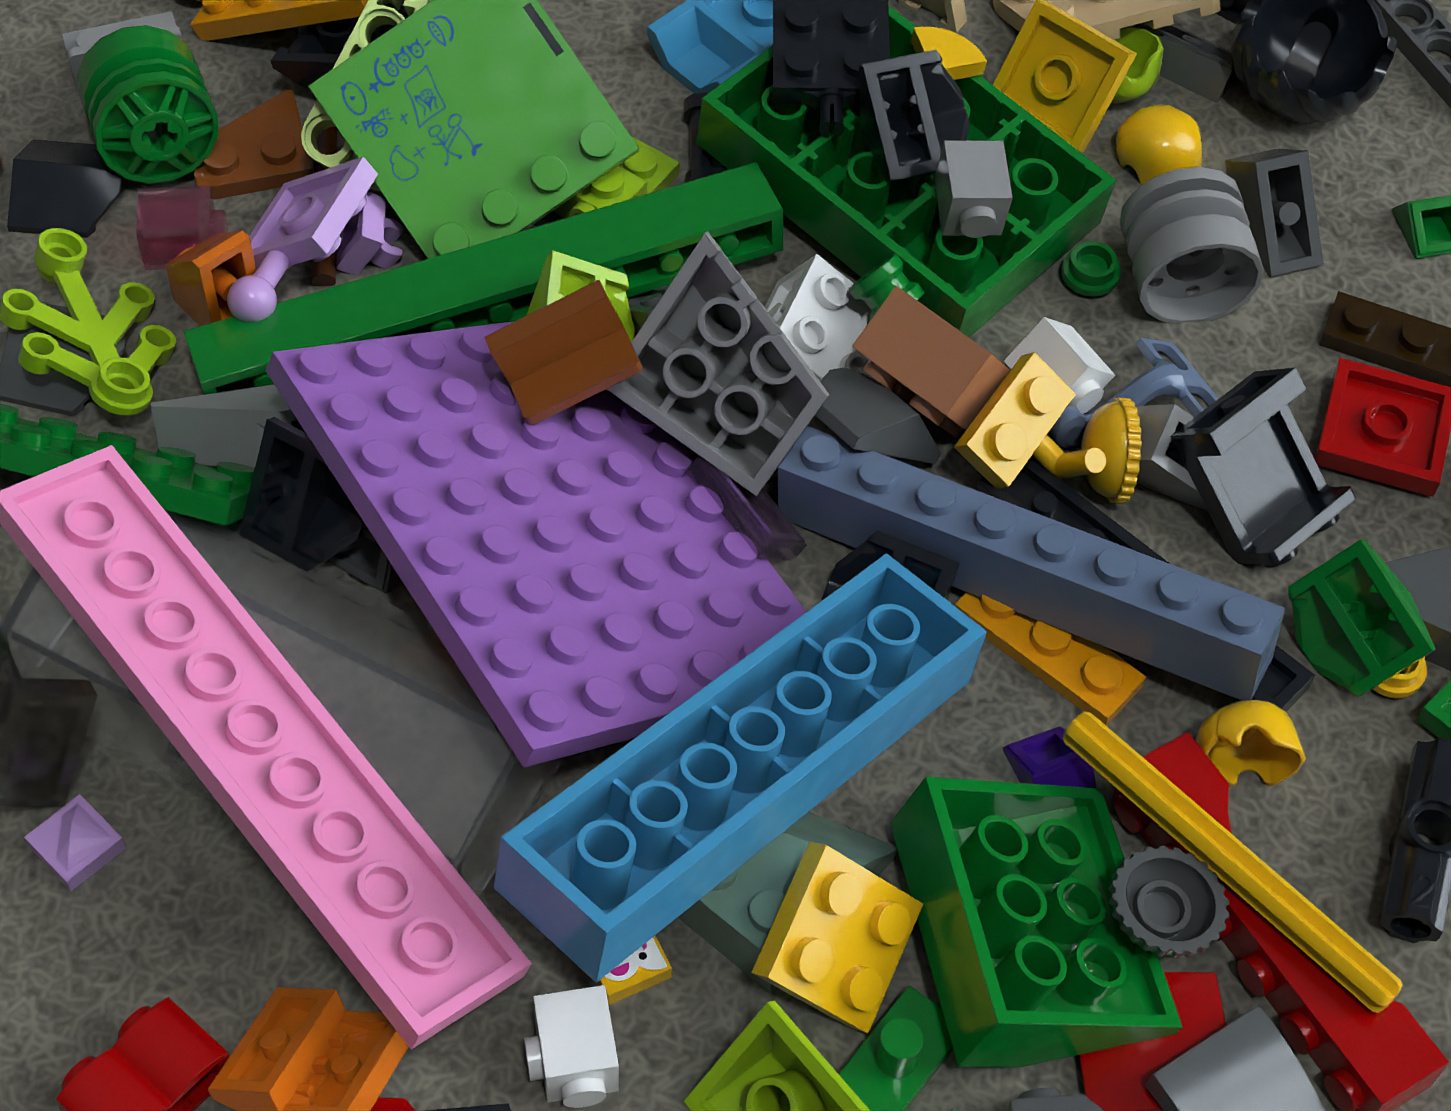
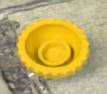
M1114 398L1113 402L1111 401L1096 410L1089 419L1082 438L1081 450L1099 448L1105 454V468L1099 473L1087 474L1085 476L1091 487L1098 494L1106 497L1109 503L1126 504L1127 501H1130L1131 494L1133 495L1134 487L1137 484V475L1140 469V450L1142 445L1140 417L1138 416L1135 402L1129 398Z

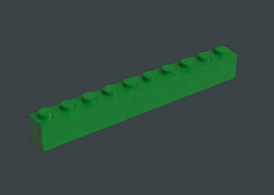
M757 162L280 302L277 303L274 312L269 317L258 322H243L233 316L183 332L203 395L274 385L266 372V368L272 352L517 321L527 315L547 254L551 251L626 274L629 282V289L626 291L627 298L651 291L662 285H670L707 231L733 265L783 251V208Z

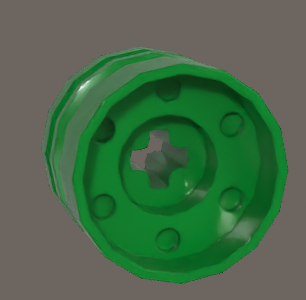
M143 25L123 27L103 36L85 53L77 73L79 96L85 114L90 121V129L94 136L97 150L110 169L122 177L148 184L167 182L193 172L210 156L219 136L218 114L212 103L211 96L205 87V81L197 61L187 43L168 30Z

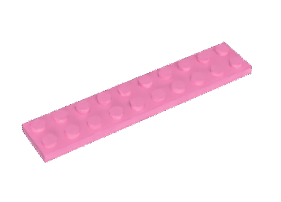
M112 445L0 490V525L411 1050L525 976L532 964L531 961Z

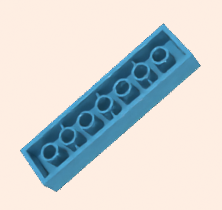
M886 553L501 836L494 889L597 983L970 682L987 631Z

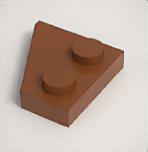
M293 89L281 92L218 129L219 136L210 156L193 171L200 202L281 188L286 182L313 174L310 156L302 145L301 132L303 128Z

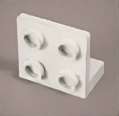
M816 254L777 281L765 305V309L819 381L823 379L829 370L842 367L858 371L874 379L862 370L869 359L852 347L870 322L871 310L864 300H856L849 292L848 288L854 283Z

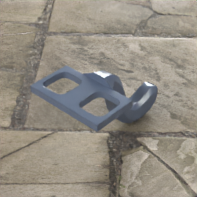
M1140 338L1135 345L1151 363L1153 368L1132 380L1103 405L1111 401L1113 402V399L1118 397L1131 399V401L1135 402V406H1144L1148 401L1157 396L1178 397L1192 416L1196 417L1205 409L1200 406L1191 393L1201 396L1209 406L1219 398L1173 342ZM1157 351L1167 354L1174 363L1163 360ZM1067 406L1048 432L1049 435L1061 447L1074 448L1081 446L1086 425L1096 410L1084 415L1076 407Z

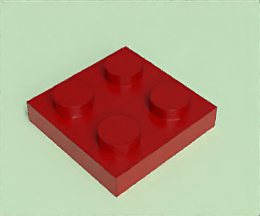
M1339 358L1333 374L1314 456L1317 465L1434 497L1441 482L1451 431V387Z

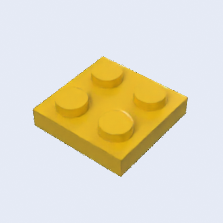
M1036 0L993 86L1083 153L1137 53L1048 1Z
M809 841L751 973L852 1029L869 1033L923 903L831 847Z

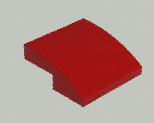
M1164 972L1183 1028L1175 1035L1081 1054L1080 1061L1086 1097L1104 1111H1164L1146 1088L1145 1083L1155 1072L1227 1026L1219 980L1216 973Z

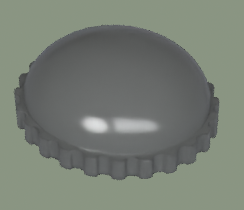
M1159 846L1158 849L1146 847L1143 852L1135 851L1129 859H1124L1119 865V868L1112 875L1114 881L1109 886V891L1112 894L1109 898V904L1113 906L1112 916L1120 924V930L1125 932L1129 939L1142 947L1143 950L1155 953L1160 957L1171 956L1173 959H1177L1182 955L1190 958L1196 952L1203 953L1219 939V935L1226 929L1224 922L1229 918V912L1226 910L1229 900L1224 896V885L1218 882V875L1208 869L1207 863L1198 861L1192 853L1185 854L1179 848L1168 849L1166 846Z

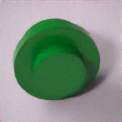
M1085 241L1078 244L1066 255L1062 265V277L1065 283L1075 292L1085 296L1108 294L1115 289L1121 275V267L1114 250L1098 241Z

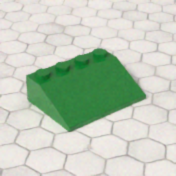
M928 776L922 780L891 820L890 824L910 896L923 903L917 921L958 1067H1024L1175 1035L1183 1028L1159 957L1155 953L1145 951L1142 947L1133 943L1126 933L1120 930V924L1112 916L1114 909L1109 904V898L1112 896L1109 886L1114 881L1112 875L1125 858L1101 789Z

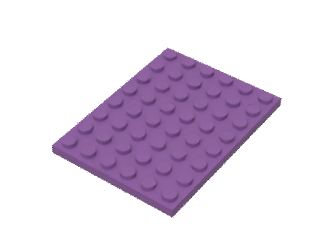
M513 322L272 352L266 368L267 374L523 768L636 738L806 613V610L681 442L612 392L603 390L535 425H529L520 410L508 380L491 355L484 338Z

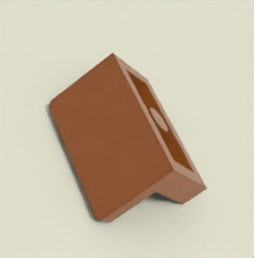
M600 280L484 337L491 355L508 380L520 410L529 425H535L642 370V364Z

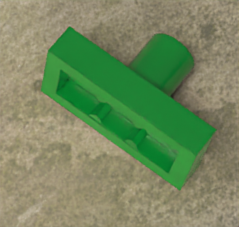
M909 985L839 1073L841 1078L870 1111H907L953 1051L942 1008Z

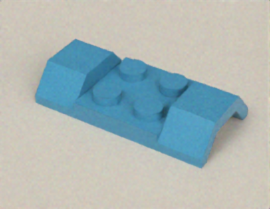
M687 0L647 26V36L662 68L693 93H710L773 45V0Z

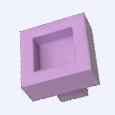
M368 191L365 194L367 198L365 206L348 221L339 235L342 241L336 252V269L349 274H359L369 261L382 268L394 266L402 256V249L391 246L388 243L395 242L403 233L404 226L393 219L385 218L386 198Z

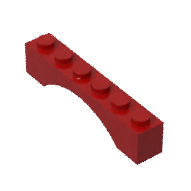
M1189 732L1143 756L1145 760L1232 834L1228 814L1229 783ZM1115 788L1112 796L1114 798L1115 811L1122 824L1130 832H1140L1150 847L1158 849L1159 846H1166L1168 849L1179 848L1185 854L1190 853ZM1219 877L1217 878L1218 882L1224 885V896L1229 900V904L1226 907V910L1229 912V918L1224 922L1226 929L1219 935L1220 937L1217 941L1222 940L1238 961V973L1247 989L1257 997L1264 996L1280 1016L1281 1030L1291 1047L1299 1054H1309L1325 1075L1324 1083L1326 1090L1334 1104L1341 1111H1393L1433 1085L1450 1062L1403 1003L1393 1000L1383 1011L1379 1013L1372 1012Z

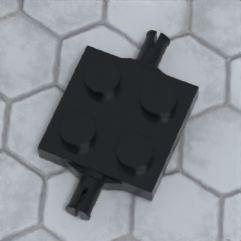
M773 0V103H803L820 108V133L825 137L830 136V119H833V138L838 137L845 130L843 108L860 104L859 66L890 59L888 0Z

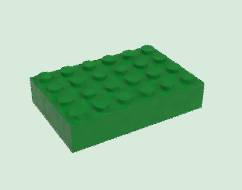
M888 5L890 59L916 54L911 43L913 29L916 26ZM773 45L702 98L696 141L700 147L729 170L757 162L782 206L783 214L859 276H864L875 266L896 253L903 262L902 272L907 279L918 282L925 291L917 301L967 337L972 336L1101 223L1117 181L982 76L956 79L954 81L962 91L970 124L966 141L1004 142L1013 199L1001 235H987L979 238L967 237L965 235L942 236L934 181L935 173L887 183L861 133L860 104L843 108L845 130L842 135L833 138V119H830L829 137L823 136L819 131L820 108L803 103H773Z

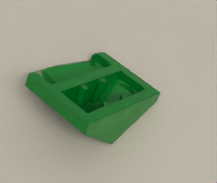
M1365 539L1358 540L1288 586V595L1293 607L1295 639L1317 673L1345 687L1348 692L1358 697L1366 694L1436 650L1410 591Z

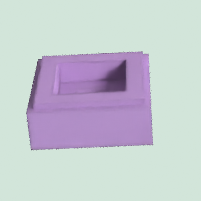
M80 794L24 837L28 847L70 891L74 890L126 849L123 838Z

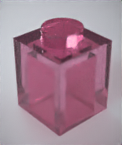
M210 186L138 189L136 236L145 270H166L165 264L176 258L185 249L196 246L214 234L228 232L225 210H215Z

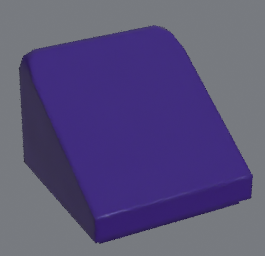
M1059 726L1003 747V752L1020 783L1096 788L1094 768L1064 743L1065 729Z

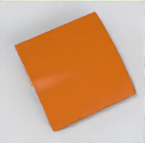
M277 987L209 1086L208 1091L213 1100L235 1111H371L409 1046L382 1012L346 1010L337 989Z

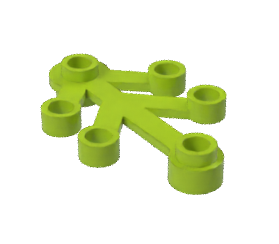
M47 229L39 236L33 257L34 263L37 266L38 273L44 279L57 284L72 318L41 303L33 293L27 290L10 289L2 296L0 321L7 327L15 330H26L35 325L89 352L93 362L61 348L57 340L52 336L35 332L23 338L18 354L19 364L28 372L40 375L56 370L88 386L90 396L94 402L110 413L135 415L143 412L149 406L153 395L149 373L155 365H164L170 360L176 345V337L169 329L163 326L147 325L141 329L135 351L129 358L120 357L115 346L134 322H143L150 316L155 301L153 291L141 283L128 282L123 284L119 289L114 306L102 320L80 274L87 254L85 241L78 234L67 229Z

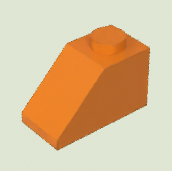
M243 230L214 234L196 246L185 249L176 258L165 264L173 300L199 326L233 317L227 304V295L231 285L239 278L254 275L256 272L251 240Z

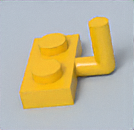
M1035 352L1021 355L954 446L996 489L1009 487L1032 455L1059 479L1099 473L1106 465L1105 454L1099 448L1065 453L1047 435L1076 394Z

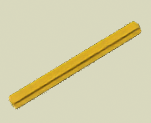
M1084 711L1071 721L1063 736L1064 743L1185 849L1194 854L1200 862L1204 861L1207 863L1209 870L1215 872L1225 884L1372 1012L1379 1013L1387 1008L1397 997L1403 984L1394 973L1096 716Z

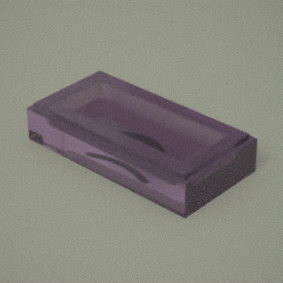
M700 455L687 469L697 483L705 487L721 508L722 515L733 529L741 534L757 555V559L791 561L807 546L803 537L764 488L761 489L757 496Z

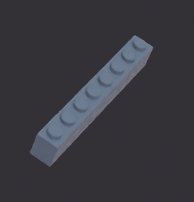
M809 426L805 428L778 467V518L854 548L859 547L876 531L916 545L960 563L952 585L955 588L981 597L983 594L1014 609L1016 612L1241 701L1252 700L1273 658L1285 611L1284 607L880 453L853 449L844 440Z

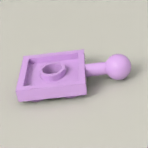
M364 157L283 184L249 235L256 272L254 275L244 276L236 280L228 291V308L236 319L243 322H258L269 317L277 305V296L274 288L285 271L292 265L311 259L314 262L322 261L334 253L340 246L342 238L339 235L348 221L365 206L367 202L365 194L378 175Z

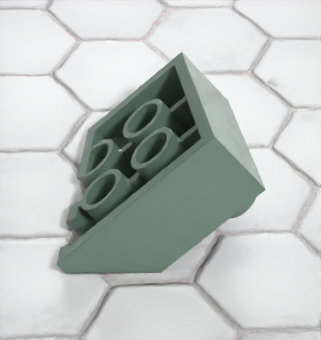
M808 812L677 918L766 991L771 993L776 986L751 972L809 841L831 847L878 877L899 855L897 846Z

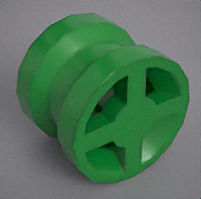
M896 253L875 266L848 288L856 300H864L870 308V320L895 286H898L916 300L925 293L918 282L909 281L902 272L903 262Z

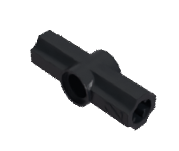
M1441 738L1429 742L1418 741L1413 747L1398 825L1389 843L1391 861L1378 924L1385 927L1390 932L1391 937L1411 943L1419 941L1436 942L1441 937L1451 889V741ZM1417 834H1423L1431 838L1436 845L1423 841Z

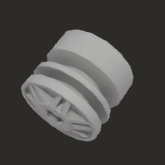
M1204 167L1172 170L1150 179L1133 191L1122 207L1120 227L1126 240L1127 253L1133 263L1132 272L1140 301L1145 311L1161 322L1211 321L1228 315L1247 303L1261 286L1264 268L1255 239L1249 228L1250 222L1244 209L1241 193L1235 180L1222 171Z

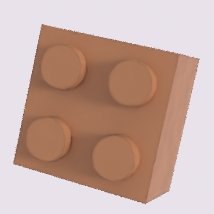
M895 286L852 345L854 349L869 359L863 367V371L955 438L963 429H968L1010 372V369L994 355L898 286Z

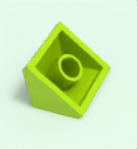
M775 1000L767 1002L683 1101L691 1111H870Z

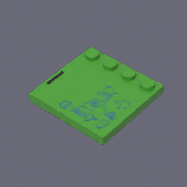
M432 0L308 86L358 158L364 157L378 173L374 182L428 259L528 229L640 151L634 139L538 0Z

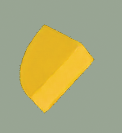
M914 27L911 43L915 52L921 53L937 50L942 57V65L953 80L984 74L987 60L971 41L943 28Z

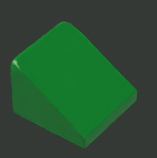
M1451 195L1409 201L1392 208L1395 219L1415 259L1451 253Z

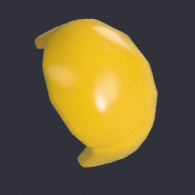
M1157 104L1134 111L1117 129L1116 152L1119 163L1123 168L1127 165L1133 167L1142 185L1156 176L1175 169L1201 167L1202 142L1199 126L1190 115L1175 107Z
M1243 700L1218 709L1203 721L1195 739L1230 786L1236 785L1238 776L1244 771L1254 772L1268 786L1279 784L1296 774L1306 760L1296 729L1286 711L1266 701Z

